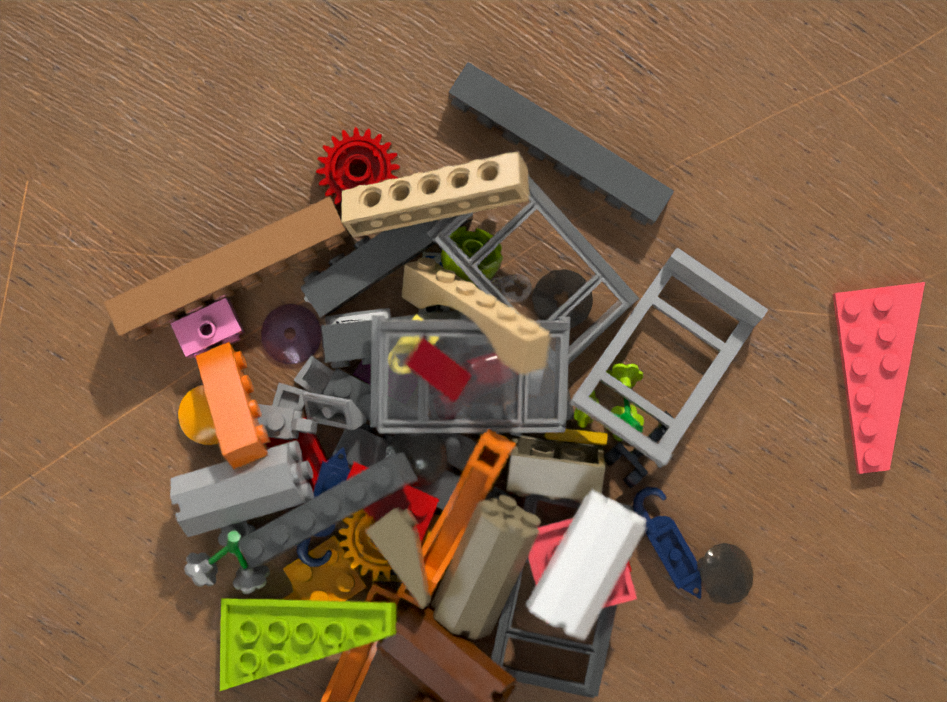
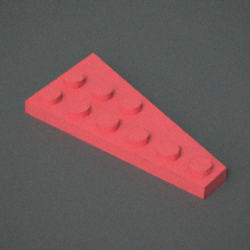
M925 282L833 294L857 474L890 470Z

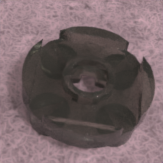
M567 269L552 270L537 282L532 294L534 311L539 320L546 321L559 309L557 307L558 301L554 299L555 294L561 295L564 291L568 293L567 298L569 299L586 283V280L580 274ZM592 292L566 315L570 317V328L581 324L588 317L593 304Z

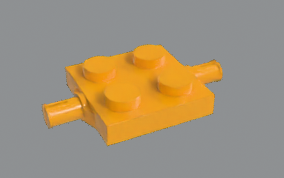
M335 535L308 552L313 558H321L328 550H331V558L324 565L310 567L298 558L283 568L291 581L293 592L283 599L348 601L368 588V586L360 576L358 566L353 569L349 568L353 558H342V555L347 551L343 547L338 546L340 542Z

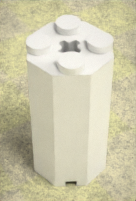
M591 490L590 494L585 496L526 606L529 607L531 612L556 627L558 625L565 628V632L585 640L646 527L644 525L647 520L623 508L622 505Z

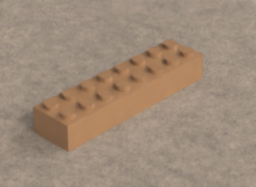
M328 197L103 303L118 335L130 340L135 339L137 342L151 336L152 329L163 326V329L171 327L170 323L179 320L180 316L188 313L192 314L207 307L206 304L214 300L219 301L224 298H233L235 296L234 291L242 287L249 290L263 283L261 279L270 274L277 277L290 271L289 265L298 261L301 264L308 263L318 257L317 252L328 248L329 251H333L346 244L344 240L349 238V235L333 201Z

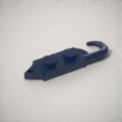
M344 447L337 451L328 461H322L313 490L314 498L346 481L351 469L348 466ZM343 454L344 457L340 459L338 455ZM336 523L314 536L324 537L331 534L335 529ZM310 537L297 545L296 551L299 559L304 564L310 567H319L330 560L332 551L328 550L321 558L311 557L308 553L312 538Z
M656 487L641 489L635 495L632 507L634 513L647 520L644 525L646 527L644 532L675 587L677 589L682 588L701 599L702 575H704V572L677 525L668 516H656L651 519L644 507V500L647 496L656 495L664 501L667 498L666 495ZM694 588H698L697 593L693 592Z

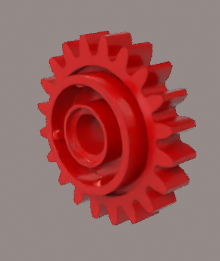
M357 127L354 128L352 137H349L348 133L342 130L343 140L341 141L332 136L331 140L334 147L330 148L325 145L322 147L328 156L317 158L318 162L325 165V167L317 169L316 173L320 176H326L325 179L319 182L320 187H330L325 193L327 198L337 195L334 201L336 206L342 203L343 190L353 189L360 185L366 186L380 183L387 179H398L392 173L401 170L400 165L391 164L392 161L398 158V154L387 153L392 147L391 142L381 145L382 134H378L374 139H371L370 129L365 131L364 136H360ZM356 163H363L367 167L366 173L361 177H354L350 174L351 167Z

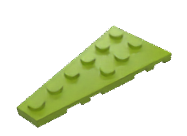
M221 598L220 691L396 635V603Z

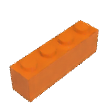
M230 342L196 355L221 451L225 459L233 469H236L267 456L268 452L265 443L269 442V438L262 424L259 425L258 418L262 414L256 400L251 398L250 393L254 392V387L249 376L244 374L243 369L247 368V363L242 352H236Z

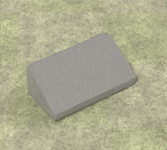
M309 392L303 393L307 419L319 424L355 430L367 422L366 417L352 400Z

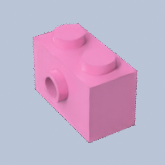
M228 298L221 299L170 323L185 357L188 358L195 357L220 344L223 345L230 342L232 345L240 341L239 335L245 333Z

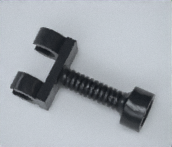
M666 410L664 411V413L672 417ZM658 422V428H655L647 436L656 444L668 430L660 422ZM618 442L604 455V461L611 466L624 455L634 465L635 469L623 481L629 488H633L649 473L639 463L640 458L644 454L636 448L633 451H628Z

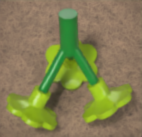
M616 364L612 367V370L607 371L609 375L630 389L636 385V382L643 379V372L639 370L636 364ZM592 391L589 398L599 404L595 391ZM623 397L624 407L615 406L610 412L642 433L644 418L637 414L636 407L630 405V402ZM578 408L575 409L574 418L578 420L579 427L585 428L588 423L591 424L594 419ZM613 433L614 439L623 441V439Z

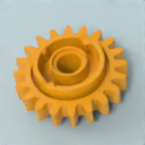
M363 510L352 514V519L347 517L341 520L348 528L338 530V534L346 536V540L338 543V546L348 548V551L342 555V558H353L349 568L353 569L361 565L360 576H364L368 570H371L372 580H376L379 572L382 571L386 580L390 579L392 566L366 532L367 529L377 522Z

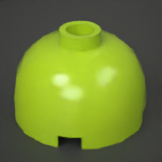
M458 227L449 237L468 258L474 255L493 237V235L482 229L476 228L475 232L465 231L467 227ZM501 244L476 266L489 281L497 273L503 260ZM442 249L441 263L443 268L455 272L463 280L474 284Z

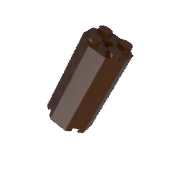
M413 604L407 612L403 609L399 610L396 613V635L381 639L376 645V648L381 651V655L436 702H507L516 689L514 684L517 680L464 636L450 632L435 620L433 611L427 606L422 610Z

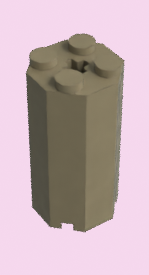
M502 495L499 499L490 498L479 501L431 603L432 608H435L433 612L434 619L452 633L461 635L462 630L471 632L469 638L476 640L491 634L538 537L540 519L531 513H526L517 506L514 499Z

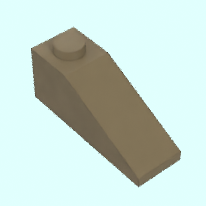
M397 507L367 529L366 532L423 608L431 599L419 532L415 528L418 522L408 509L403 511L401 507Z

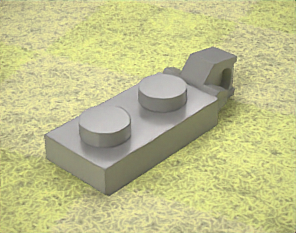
M258 404L262 414L258 418L259 425L262 424L268 437L293 441V439H298L299 432L316 434L318 422L302 419L301 411L292 408Z

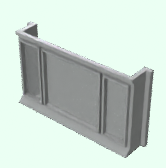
M372 315L370 427H377L379 433H485L489 428L497 433L565 432L570 317L557 316V321L531 320L550 333L546 368L521 375L500 361L486 335L472 320H386L384 315ZM422 337L472 374V377L455 403L404 364V359Z

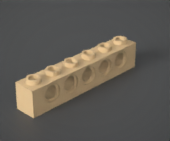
M518 152L505 153L498 157L473 160L466 164L446 166L439 170L415 173L398 179H387L383 182L366 186H356L353 189L342 191V223L353 237H359L528 201V168Z

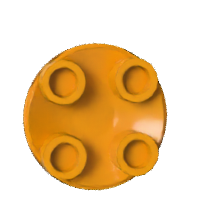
M197 386L190 390L180 403L178 411L179 424L185 435L194 442L203 445L218 444L219 440L204 386Z

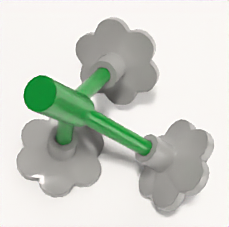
M246 520L221 527L218 542L224 548L212 557L203 552L199 554L190 553L186 557L187 564L184 567L186 575L192 578L196 586H212L216 583L215 575L218 573L216 562L228 552L235 554L240 563V569L236 572L237 577L233 580V586L237 590L241 589L244 594H249L255 589L264 587L270 570L266 565L250 568L241 553L240 539L256 531L255 527L247 524Z

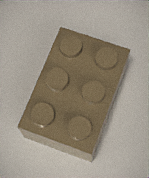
M512 435V442L516 443L509 457L507 490L520 496H528L531 493L539 494L550 500H559L561 497L570 498L581 504L585 496L590 494L591 490L601 494L605 472L603 446Z

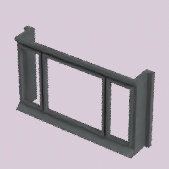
M531 493L525 498L523 510L526 513L535 515L538 500L579 509L581 503L574 501V499L562 497L559 500H550L543 495ZM619 503L623 508L634 512L632 506ZM522 568L501 611L491 659L514 677L517 682L591 698L598 697L617 605L602 608L599 612L592 645L512 628L511 624L523 573ZM511 637L589 654L584 683L503 665L508 638Z

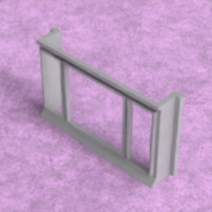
M529 175L530 202L470 258L463 253L449 236L474 212L439 220L426 234L435 243L439 244L481 291L494 296L497 301L507 307L515 309L476 266L536 209L595 273L546 321H557V316H566L601 282L615 295L618 301L569 346L568 365L632 304L639 300V297ZM549 346L547 363L555 373L556 353Z
M677 247L573 396L569 405H574L649 457L661 468L667 464L679 440L768 309ZM671 276L739 321L725 343L657 297ZM651 306L719 352L675 419L606 372ZM599 381L668 428L658 445L589 398V395Z

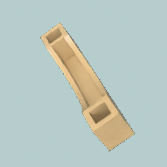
M420 258L416 262L405 264L402 298L419 309L444 305L462 312L483 331L494 347L500 361L521 375L546 368L550 333L539 327L536 322L518 314L515 309L505 306L497 301L494 296L484 293L476 288L473 283L457 276L455 272L444 269L434 259Z

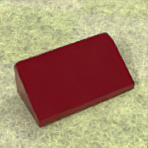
M424 337L419 340L403 361L409 369L454 403L460 397L472 377L471 373Z

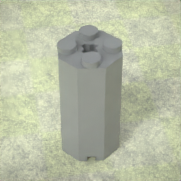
M293 441L267 449V456L236 469H233L227 461L171 478L170 498L172 505L179 504L181 512L175 513L178 524L187 537L312 500L314 494L309 479L313 478V471L309 461L303 462L298 442Z

